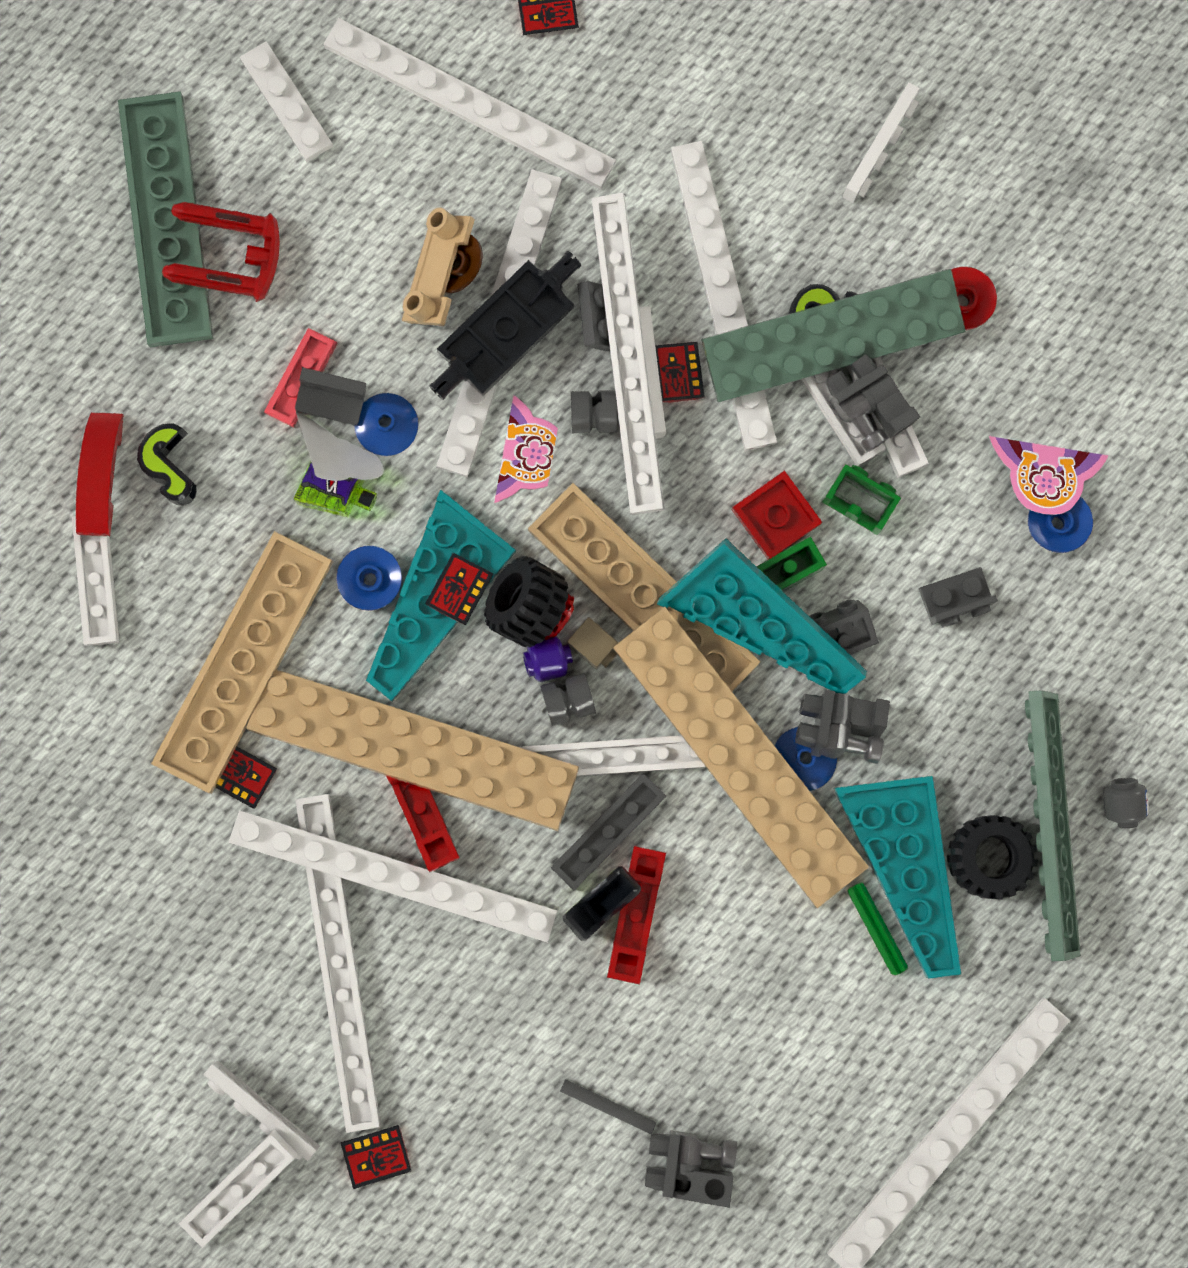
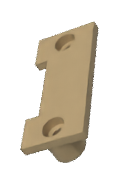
M441 207L434 209L428 215L426 222L428 230L410 292L403 301V322L445 326L452 301L450 298L444 297L458 246L468 245L475 221L473 217L455 216Z

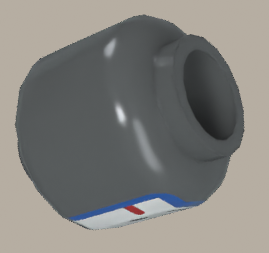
M1114 779L1111 781V785L1104 789L1106 818L1118 823L1119 828H1135L1138 826L1139 821L1144 820L1149 815L1147 789L1144 785L1139 784L1137 779Z

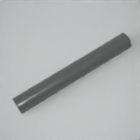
M565 1079L560 1092L642 1131L652 1134L655 1128V1121Z

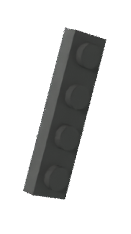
M643 773L553 864L551 869L575 891L659 805L666 795Z

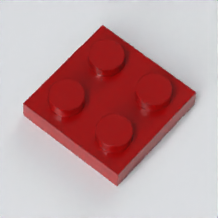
M785 470L731 509L768 560L789 548L823 523Z

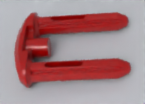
M188 202L174 204L171 212L173 216L181 221L262 236L265 239L264 248L247 245L245 264L259 266L261 269L260 275L255 278L173 263L163 267V276L173 283L252 296L256 302L265 299L274 280L279 259L280 238L277 219L271 213L263 217Z

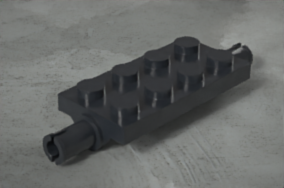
M567 251L549 270L545 269L544 271L536 268L528 260L437 348V352L449 365L429 385L435 394H439L438 397L444 400L462 381H467L484 396L574 309V303L561 290L563 288L562 284L581 267V263L576 257L574 259L571 258L573 256L571 252Z

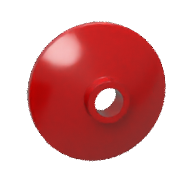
M972 267L951 269L957 297L964 296L968 299L967 306L960 305L965 330L983 325L992 316L997 304V293L993 282L985 273Z

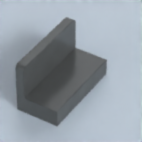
M302 367L295 410L342 423L358 425L366 393V383Z

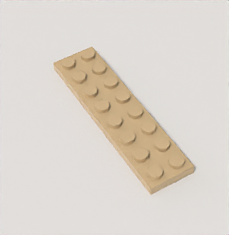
M574 483L528 528V531L632 631L663 608L657 605L658 599L677 582ZM671 607L667 608L731 691L760 663L748 649L714 633L713 628L697 620L692 622L684 618L683 613Z
M275 531L273 532L151 763L152 765L209 794L213 793L246 730L256 704L273 673L278 669L333 564L331 559Z

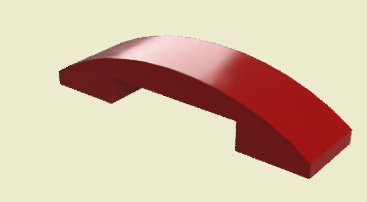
M91 412L88 418L82 441L77 476V535L110 536L114 508L111 496L117 446H121L123 414Z
M386 776L415 837L416 844L429 873L460 859L431 791Z
M637 846L633 847L628 872L641 886V892L620 910L607 978L640 985L652 918L666 857L665 852Z

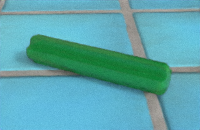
M863 883L851 886L847 892L892 975L901 974L908 969V965L866 886Z

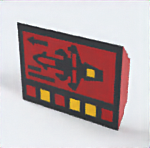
M518 0L523 35L579 28L575 0Z
M698 342L655 345L662 402L670 403L704 398Z
M452 553L425 604L441 614L466 625L493 573Z
M236 746L215 788L255 809L277 768Z
M399 1125L340 1143L353 1189L411 1172L410 1161Z

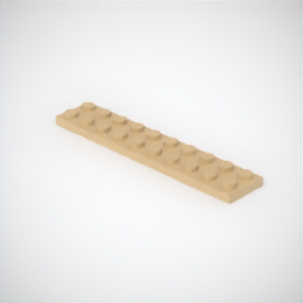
M663 607L612 647L816 908H819L869 868L666 607Z
M275 670L246 727L248 731L558 831L579 771V766L279 670Z

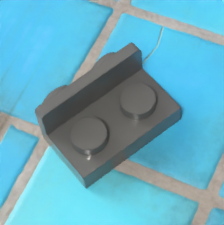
M591 281L581 282L577 284L585 347L610 351L602 284Z
M981 567L919 588L931 625L940 622L942 628L960 622L959 616L971 612L972 617L991 611L990 605L998 601L996 595L991 596Z
M846 600L839 603L834 610L826 613L817 612L809 616L850 655L879 643L869 610L859 600Z

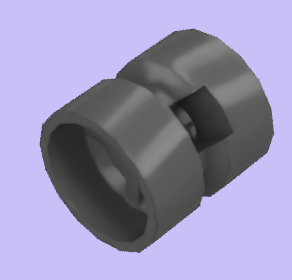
M615 390L597 391L595 396H592L589 391H571L572 434L590 433L592 428H596L599 433L617 432V400Z
M585 673L568 677L565 684L554 681L540 686L552 726L569 722L571 715L582 718L596 714Z

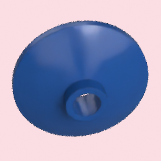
M391 393L377 394L363 403L359 423L356 426L354 425L355 433L361 445L371 453L381 456L396 455L407 449L414 441L418 432V417L413 406L403 397ZM382 418H390L391 424L388 427L380 426L379 423Z
M1080 497L1076 504L1063 514L1049 515L1029 510L1028 527L1032 537L1041 547L1051 552L1067 553L1078 549L1088 540L1093 528V516L1088 504ZM1054 518H1059L1063 522L1061 529L1053 526L1052 520Z
M362 546L349 552L341 561L337 570V587L345 601L353 607L366 611L378 610L390 604L398 595L402 584V573L397 560L391 553L377 546ZM368 574L376 576V582L371 586L366 585L364 582Z
M798 727L792 728L782 734L774 746L808 790H816L825 785L833 776L837 765V758L830 759V757L823 755L820 757L811 755V762L803 764L800 761V755L802 752L810 754L811 748L795 743Z

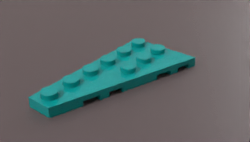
M442 490L438 494L432 515L429 517L419 548H417L399 594L400 597L395 610L390 617L388 628L366 679L369 684L392 702L458 623L425 604L452 553L492 572L493 576L488 585L516 553L512 546Z
M727 538L658 599L657 605L666 608L671 607L683 613L684 618L692 622L697 620L713 628L714 633L758 655L763 653L777 660L776 664L786 669L791 667L805 674L808 680L831 691H835V693L846 694L866 678L867 670Z
M933 776L833 788L925 977L930 979L961 975Z

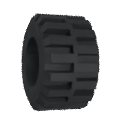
M522 556L520 559L516 558L499 573L489 590L484 610L486 625L489 626L490 630L522 647H533L537 643L540 644L547 635L549 636L553 632L565 611V604L568 600V584L565 581V577L531 557Z
M990 815L969 820L963 824L964 827L957 829L953 834L956 836L954 841H950L948 846L951 849V855H947V862H951L952 869H949L950 873L958 879L956 883L961 888L967 889L969 894L987 899H1003L1004 897L1017 895V891H1023L1028 886L1026 884L1027 880H1033L1035 876L1032 869L1033 866L1038 867V859H1034V852H1038L1036 845L1031 844L1030 840L1033 837L1030 832L1023 831L1024 826L1022 824L1011 821L1012 818L1006 816ZM985 838H998L1008 849L1009 864L1000 876L988 877L977 866L976 850Z

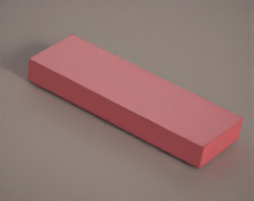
M308 328L264 413L294 428L298 420L295 405L300 388L299 379L302 367L323 372L337 346V342Z

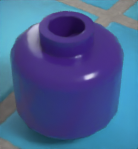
M556 636L550 637L540 644L537 643L533 647L527 646V651L523 652L527 674L529 677L534 676L538 682L564 677L568 671L567 664L573 663L569 645H562L560 639Z

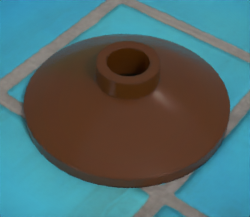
M470 235L468 245L458 246L445 293H456L466 288L475 279L481 268L483 251L480 242L473 235Z

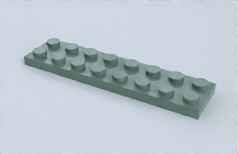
M179 91L118 100L147 345L151 348L214 339L207 288L173 283L162 274L163 267L173 263L205 268L199 224L181 221L173 216L171 212L174 204L182 202L197 204L183 95Z
M945 269L702 338L701 342L717 402H722L849 366L866 354L873 359L966 331L951 269Z
M1043 690L1028 691L1029 699L1025 701V713L1027 719H1031L1032 732L1028 733V747L1030 752H1034L1035 764L1031 766L1030 775L1032 784L1037 787V799H1034L1033 810L1035 818L1039 819L1040 832H1037L1036 845L1038 852H1042L1043 866L1039 868L1040 884L1045 886L1046 899L1042 901L1043 918L1048 920L1049 933L1045 934V949L1047 954H1051V961H1067L1080 957L1081 954L1059 698L1057 693Z

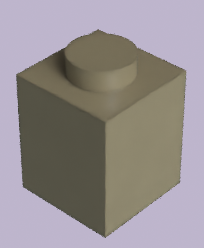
M590 617L584 621L567 641L569 647L596 670L601 664L607 668L618 655L612 648L618 642Z

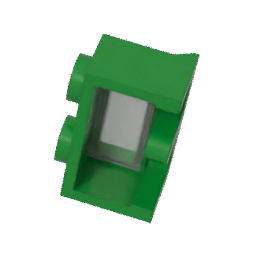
M845 464L822 502L878 535L901 497L896 495V489L885 482L878 484L868 478L869 474L861 467L856 465L850 467Z

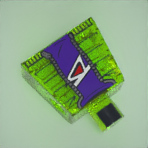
M310 462L294 496V501L302 507L348 518L353 505L371 511L376 502L377 493L362 487L365 480L351 477L341 481L321 479L315 475L312 462Z

